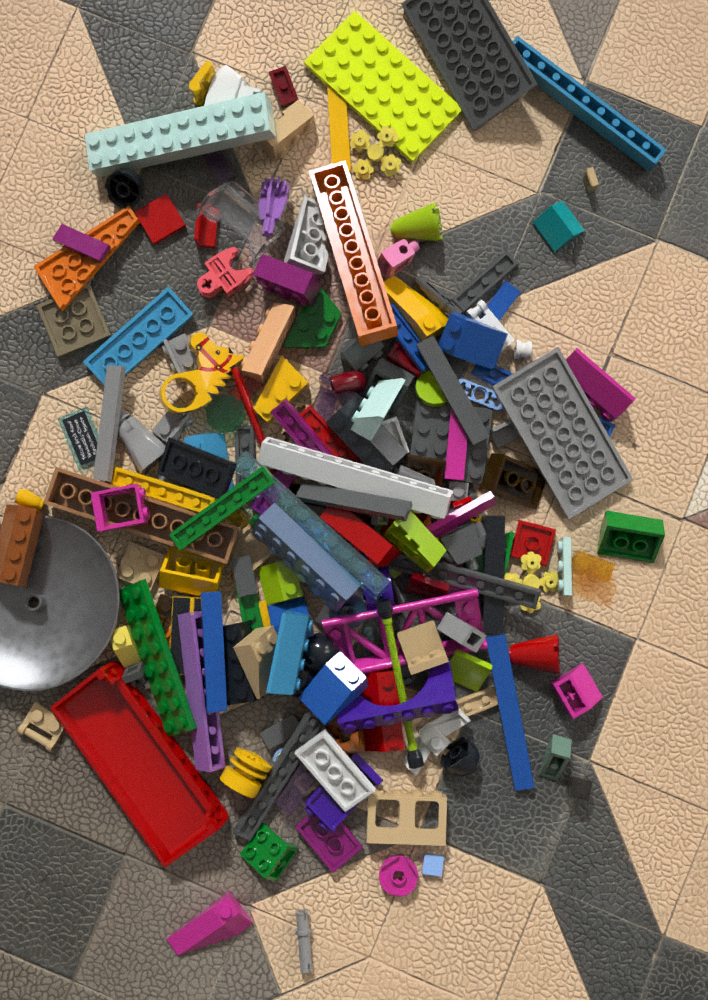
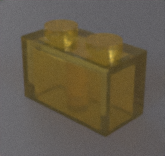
M580 550L574 551L571 559L572 571L602 582L610 581L615 567L614 563Z

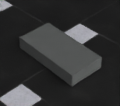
M251 555L231 559L238 596L243 597L257 594L258 589Z
M294 713L260 732L268 750L291 737L299 724Z

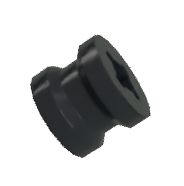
M408 665L400 666L404 684H411L415 680L416 674H409Z

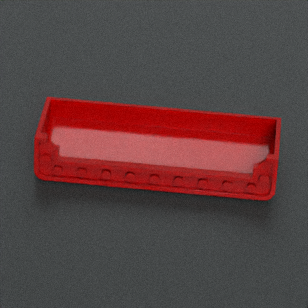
M112 661L95 671L53 704L50 709L53 711L55 718L63 725L65 732L73 739L77 749L83 753L88 764L98 774L100 781L105 784L111 796L121 806L123 813L128 816L134 828L141 834L146 845L156 855V859L165 868L215 833L228 820V813L173 736L167 737L162 720L137 686L133 687L130 682L124 683L122 675L125 669L117 661Z

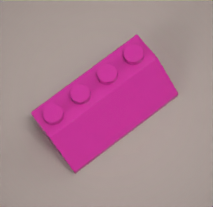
M578 348L566 359L590 404L601 412L600 415L605 420H616L635 401L636 398Z

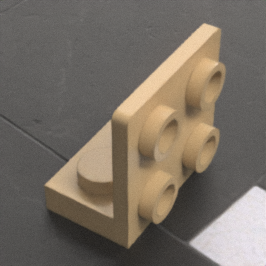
M433 620L397 633L411 675L449 662Z

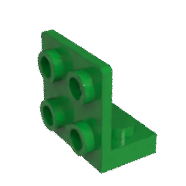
M261 823L253 838L247 843L240 855L264 879L277 881L299 848L295 844L285 842L266 823Z

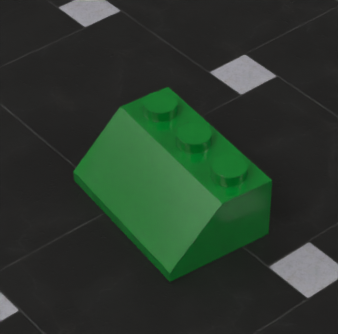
M606 511L601 523L597 554L654 563L665 537L663 520Z

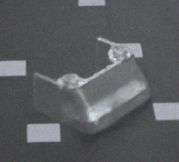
M231 180L209 192L192 216L194 219H197L204 214L212 222L223 220L250 243L247 249L249 255L253 258L248 265L251 268L259 262L262 254L266 255L286 231V226L281 221H276L273 236L270 239L262 236L264 222L260 220L259 202L238 183Z

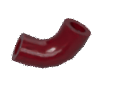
M358 371L344 372L329 377L334 395L347 391L360 394L367 385L366 377Z

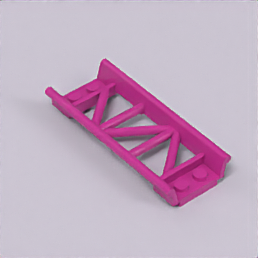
M476 588L392 606V614L410 611L401 631L411 628L416 615H418L419 625L427 622L425 611L441 622L444 614L433 606L454 602L456 617L484 633L478 603L479 593ZM377 609L322 620L325 634L334 639L335 642L333 644L336 646V649L339 647L340 652L363 674L393 668L385 625ZM378 617L385 651L350 628L348 623ZM397 637L395 644L400 666H405L408 664L403 650H400L401 644ZM351 638L375 655L355 659ZM454 639L442 642L447 657L453 656L456 649L465 653L474 652ZM486 639L479 650L488 649Z

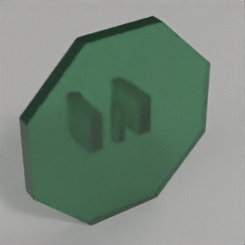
M232 394L215 396L206 408L208 424L220 434L236 432L246 420L244 403Z

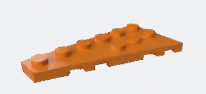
M129 205L85 233L109 244L111 247L102 263L63 247L33 266L62 312L140 223Z

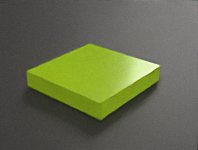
M456 649L450 659L454 682L476 692L480 689L493 666L459 649Z

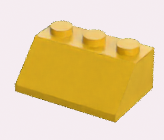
M169 546L160 569L159 588L198 596L202 592L219 591L225 563L186 550L180 551L176 547Z

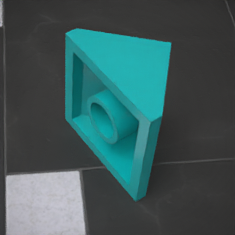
M564 201L551 205L533 221V225L554 253L585 232Z

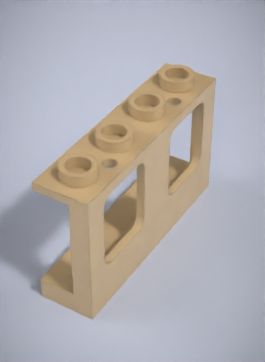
M376 789L374 793L368 796L367 843L446 846V794H442V791H431V794H426L422 790H411V793H403V790L393 789L392 792ZM377 800L399 801V825L397 827L376 826ZM417 801L438 802V827L436 829L415 827V804Z

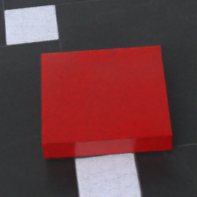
M167 193L134 212L154 245L186 227Z
M518 520L509 557L520 560L522 555H527L531 551L534 554L540 555V565L547 567L556 529Z

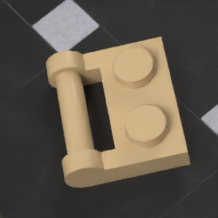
M36 701L23 723L19 726L17 733L26 735L45 746V749L51 752L61 737L64 727L55 718L51 709ZM30 723L53 735L51 740L28 728Z

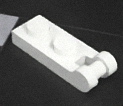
M480 300L476 303V307L470 308L466 313L472 319L508 333L502 348L503 351L515 340L489 310L486 303ZM480 312H482L485 315L481 319L478 317V314Z

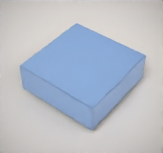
M424 853L422 874L442 877L444 855Z

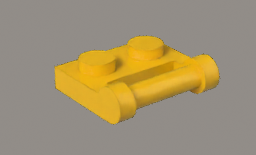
M208 60L205 61L189 83L190 91L194 95L193 101L197 107L205 104L204 98L207 96L212 79L216 74L213 64Z

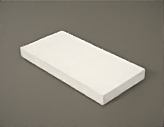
M326 730L313 737L294 753L344 812L357 805L376 790Z

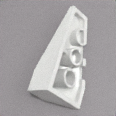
M304 196L284 259L285 263L309 271L314 275L325 273L328 260V251H326L325 246L326 235H324L323 230L324 222L316 200Z

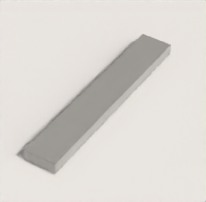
M107 365L93 475L95 480L112 482L126 367Z

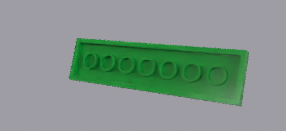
M146 579L119 589L120 601L130 625L132 637L138 648V655L144 663L145 675L147 676L167 737L196 729L197 727Z

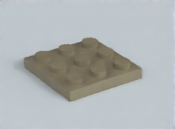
M90 284L84 286L63 312L53 298L37 305L58 358L112 336Z

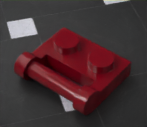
M413 571L405 593H413L430 599L447 595L450 584Z

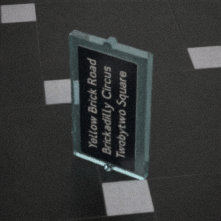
M86 406L58 418L79 470L91 465L95 466L98 431Z

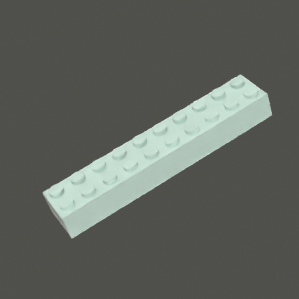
M265 92L85 134L89 171L98 177L111 175L114 171L121 168L135 170L276 138L272 103Z

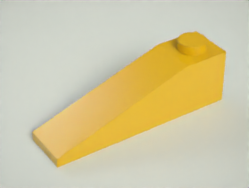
M395 275L384 281L389 301L395 305L422 341L431 336L435 338L443 333L448 321L443 311Z

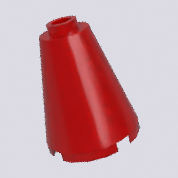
M558 634L511 644V648H508L511 664L550 673L560 672Z

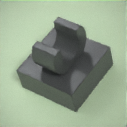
M143 661L126 667L122 675L125 684L130 682L133 687H136L137 679L141 680L142 684H145L147 677L144 674L145 666Z

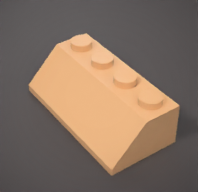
M274 303L272 308L269 307L265 314L266 320L264 324H260L257 330L258 337L249 346L248 351L250 353L248 358L244 357L240 368H242L243 375L264 384L295 319V308L292 305Z

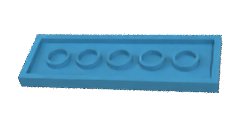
M168 286L83 362L104 386L107 365L126 367V377L164 343L163 340H168L193 318L194 314Z

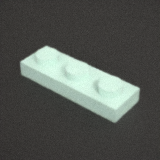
M561 537L560 541H557V553H560V561H557V571L560 572V580H558L557 587L558 591H561V595H572L571 537Z

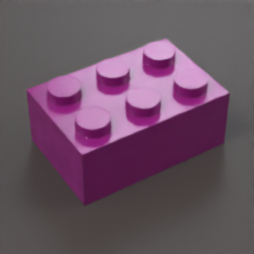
M264 254L261 255L253 272L257 283L263 287L262 290L270 294L275 292L285 300L293 299L298 305L306 307V305L313 307L322 288L313 273Z

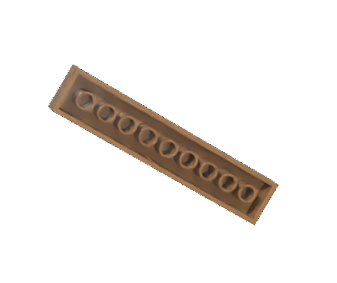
M56 467L43 504L95 520L91 493L117 487ZM135 492L104 498L109 525L140 519ZM146 496L144 503L150 513V518L147 519L148 524L122 530L178 548L169 534L198 513ZM222 521L183 550L230 565L242 528Z

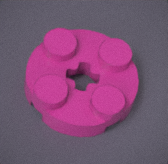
M399 854L384 860L379 868V881L382 888L388 894L405 896L415 889L418 871L415 863L410 858ZM395 871H402L404 873L402 874V880L393 878Z

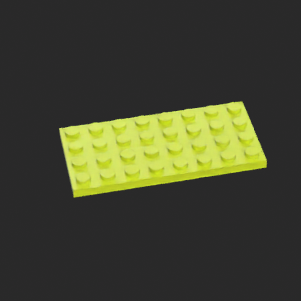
M355 10L304 61L305 67L326 86L329 85L347 102L349 107L378 133L381 132L383 126H388L389 129L394 127L399 140L394 143L393 147L411 163L463 112L456 101Z

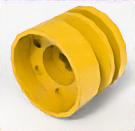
M236 747L234 751L236 756H231L230 761L236 767L227 765L220 776V780L236 792L250 798H255L262 786L256 778L265 780L267 777L265 772L269 773L272 766L258 754Z

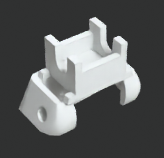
M225 65L213 77L204 106L261 93L262 90L249 87L241 75Z

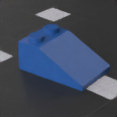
M458 312L450 313L438 345L442 352L494 369L508 333Z
M338 652L323 666L299 696V700L326 726L369 687L368 680L347 657Z

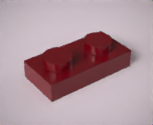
M286 66L269 71V77L281 109L291 106L299 100Z

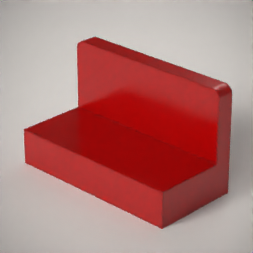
M198 203L194 241L197 247L215 248L219 210L203 208L201 203Z

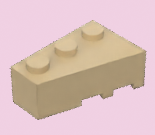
M299 100L285 109L280 119L277 121L274 119L276 138L259 141L260 147L275 161L283 158L288 153V149L292 145H296L301 140V136L305 132H309L315 125L314 114Z

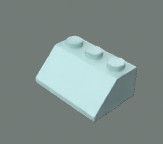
M402 378L378 381L375 387L371 386L366 395L369 398L363 399L359 406L361 411L356 410L351 419L354 423L350 430L371 441L405 380Z

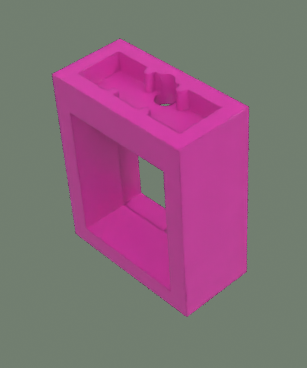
M132 484L91 493L97 532L104 533L148 524L147 519L150 518L148 507H145L146 491L141 485ZM135 492L140 519L109 525L104 498Z

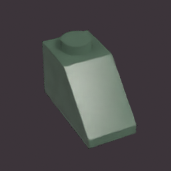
M552 735L546 746L539 771L540 776L558 781L570 760L571 739Z

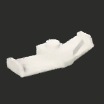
M460 709L450 714H443L432 722L426 723L419 730L415 742L422 753L423 762L426 761L431 751L438 756L451 743L446 737L447 735L471 722ZM406 754L405 758L403 759V763L415 776H417L421 767L415 769L409 768Z

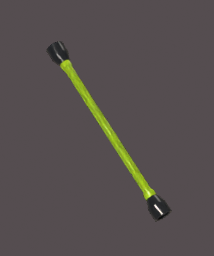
M384 598L377 600L375 603L377 612L385 625L401 704L407 701L392 627L393 607L391 599ZM404 721L408 740L407 760L409 768L422 767L424 765L423 757L415 742L411 721Z

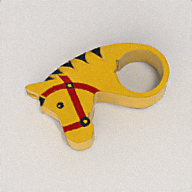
M204 333L194 334L189 339L188 346L196 354L198 370L178 373L168 377L159 390V399L162 406L173 414H184L201 408L218 395L231 378V369L235 368V364L240 362L245 356L234 355L230 347L217 346ZM181 380L194 389L195 396L190 406L177 408L168 402L165 389L169 382Z

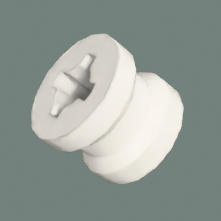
M516 340L514 359L521 357L525 358V360H530L532 341L525 343Z

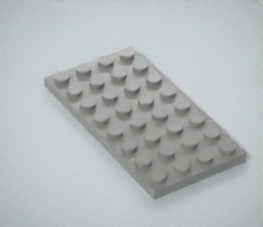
M559 347L554 348L491 387L567 519H571L634 480Z

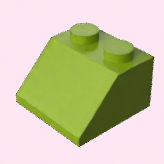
M282 561L258 568L267 605L304 596L301 582L297 578L296 573L292 569L286 568Z

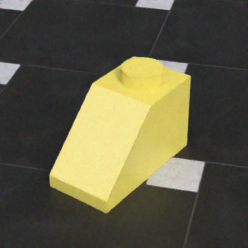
M130 625L115 629L110 641L123 667L142 662L138 655L135 640L132 637Z

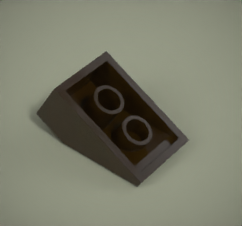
M491 453L479 489L487 493L491 491L494 496L536 510L545 480L538 469L505 454Z

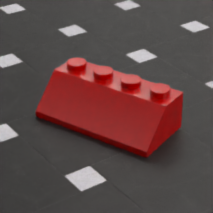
M327 507L320 516L325 521L323 523L325 527L330 531L335 529L339 532L337 536L345 543L350 541L353 544L351 548L360 555L362 552L368 556L366 560L373 566L378 564L384 567L402 553L352 511Z
M393 669L364 674L369 685L360 694L364 699L382 706L399 704V695ZM396 722L392 725L376 726L373 729H363L365 751L388 752L404 750L401 722Z

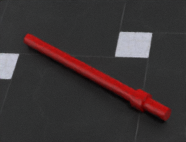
M236 367L231 369V372L261 448V443L265 440L239 368ZM269 469L272 477L277 472V469Z

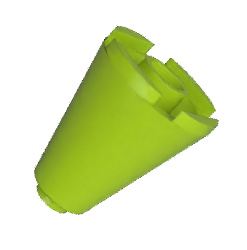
M437 202L393 220V224L390 225L391 235L395 236L396 239L442 241L443 235H440L439 231L442 230L439 208L435 209Z

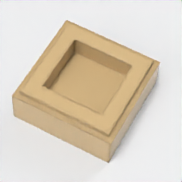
M594 168L586 169L583 179L587 191L590 193L596 190L599 183Z

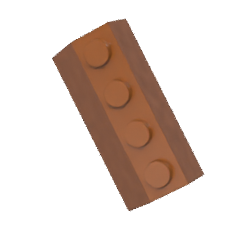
M6 505L0 529V583L26 588L44 512L19 505Z

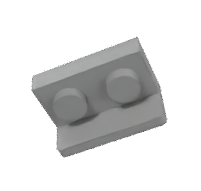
M186 333L169 341L167 339L163 340L165 346L162 348L167 357L170 356L173 361L170 366L174 374L198 370L196 355L189 349V339Z
M177 402L173 404L174 407L183 408ZM168 411L153 428L152 432L166 443L169 437L180 440L182 431L184 429L187 430L194 421L192 419L194 416L190 412L173 414Z

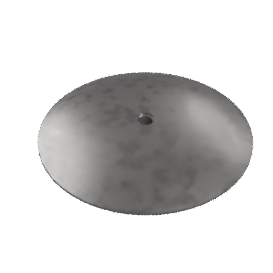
M44 516L26 588L0 583L1 687L19 691H39L65 684L81 675L99 658L113 635L120 608L117 574L101 544L87 531L71 522L56 517ZM36 598H38L39 605L36 608H34L33 602Z

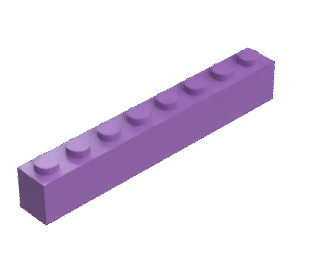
M192 611L178 614L187 700L197 727L191 730L195 768L200 771L213 772L225 768L219 712H206L201 611Z

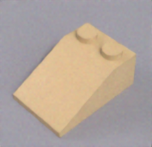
M274 626L256 628L233 647L256 699L264 696L267 690L278 636Z

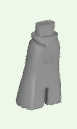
M121 408L118 435L140 473L144 474L157 465L154 462L155 460L161 462L166 445L153 435L138 419Z

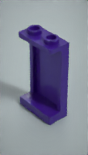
M351 753L348 756L374 787L383 781L358 753ZM322 785L304 802L307 806L305 811L312 818L316 816L320 820L318 824L326 832L330 830L333 833L336 830L335 828L357 806L355 805L344 812Z

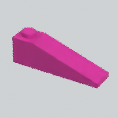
M228 891L166 940L179 956L237 936L252 925L253 921L233 893Z

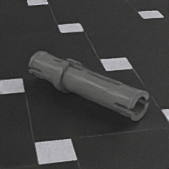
M422 274L416 278L413 284L432 299L441 311L444 310L449 315L453 312L463 313L451 301L450 297L442 294Z

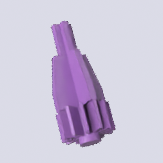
M271 176L270 180L266 177L265 182L262 181L259 213L261 222H264L262 236H266L267 239L273 236L275 223L280 221L289 197L290 185L286 184V180L281 182L279 176L278 179H274Z

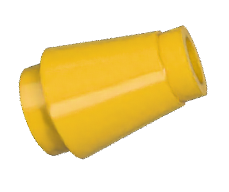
M19 489L14 501L19 506L34 508L40 511L44 506V499L27 489Z

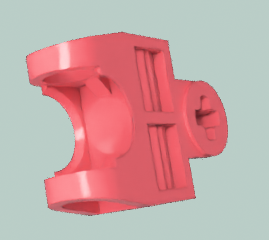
M236 247L221 251L205 262L208 272L202 275L197 282L203 297L212 298L222 290L227 297H230L252 278L254 271L251 267L245 270H234L231 268L233 259L239 254ZM205 285H211V288L208 289L207 287H205Z

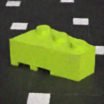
M410 511L406 521L395 519L382 535L427 573L435 567L447 551L412 511Z

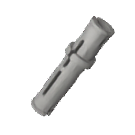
M300 909L295 911L297 920L295 932L298 935L300 972L309 973L313 971L310 945L311 928H309L308 910Z

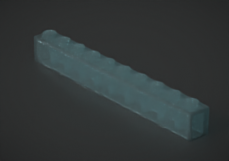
M247 451L235 461L237 463L235 472L243 479H246L262 467ZM272 475L276 483L260 495L271 505L276 503L358 580L364 590L375 600H378L390 587L391 581Z

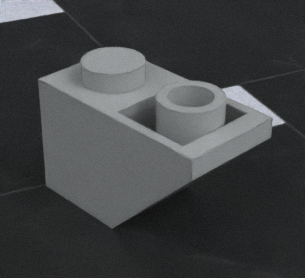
M446 612L437 627L439 631L476 653L486 638V635L480 630L449 612Z

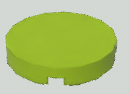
M430 371L418 378L415 392L423 404L431 407H440L447 402Z

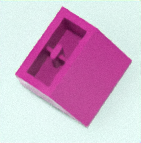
M583 663L549 682L567 714L573 719L591 709L603 698Z

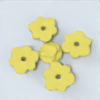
M383 126L381 128V132L377 134L379 145L373 144L370 146L369 141L371 138L362 129L351 135V148L356 149L357 152L367 150L369 158L365 160L359 159L353 165L352 169L358 179L368 180L370 178V174L374 172V168L371 167L372 161L381 160V171L385 172L388 177L400 171V158H395L393 154L383 157L384 151L382 147H393L394 143L399 140L394 127L389 129L388 126Z
M531 551L527 555H522L520 559L523 563L521 568L529 573L523 581L517 573L504 574V579L535 588L542 586L545 592H556L558 589L557 583L560 580L555 571L550 573L544 572L543 577L540 579L533 573L536 569L538 570L541 567V556ZM540 596L536 609L520 605V608L528 613L539 610L541 608Z

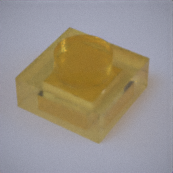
M242 507L226 518V520L232 525L241 527L252 516Z

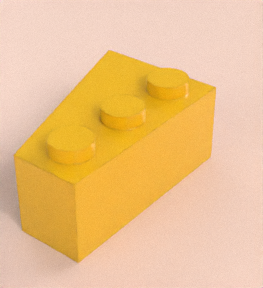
M282 355L254 407L255 412L268 425L276 419L271 414L274 408L285 399L291 404L309 387L308 381Z

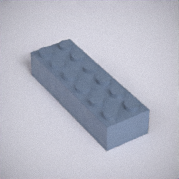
M276 503L272 504L258 518L252 530L254 537L259 542H263L271 554L277 555L286 568L292 569L301 582H305L310 586L311 591L316 596H320L330 609L338 612L362 585Z

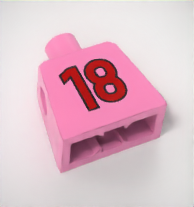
M402 239L381 252L377 263L380 273L385 280L396 275L411 263L415 252L420 249L419 244L415 240L408 243L405 239Z

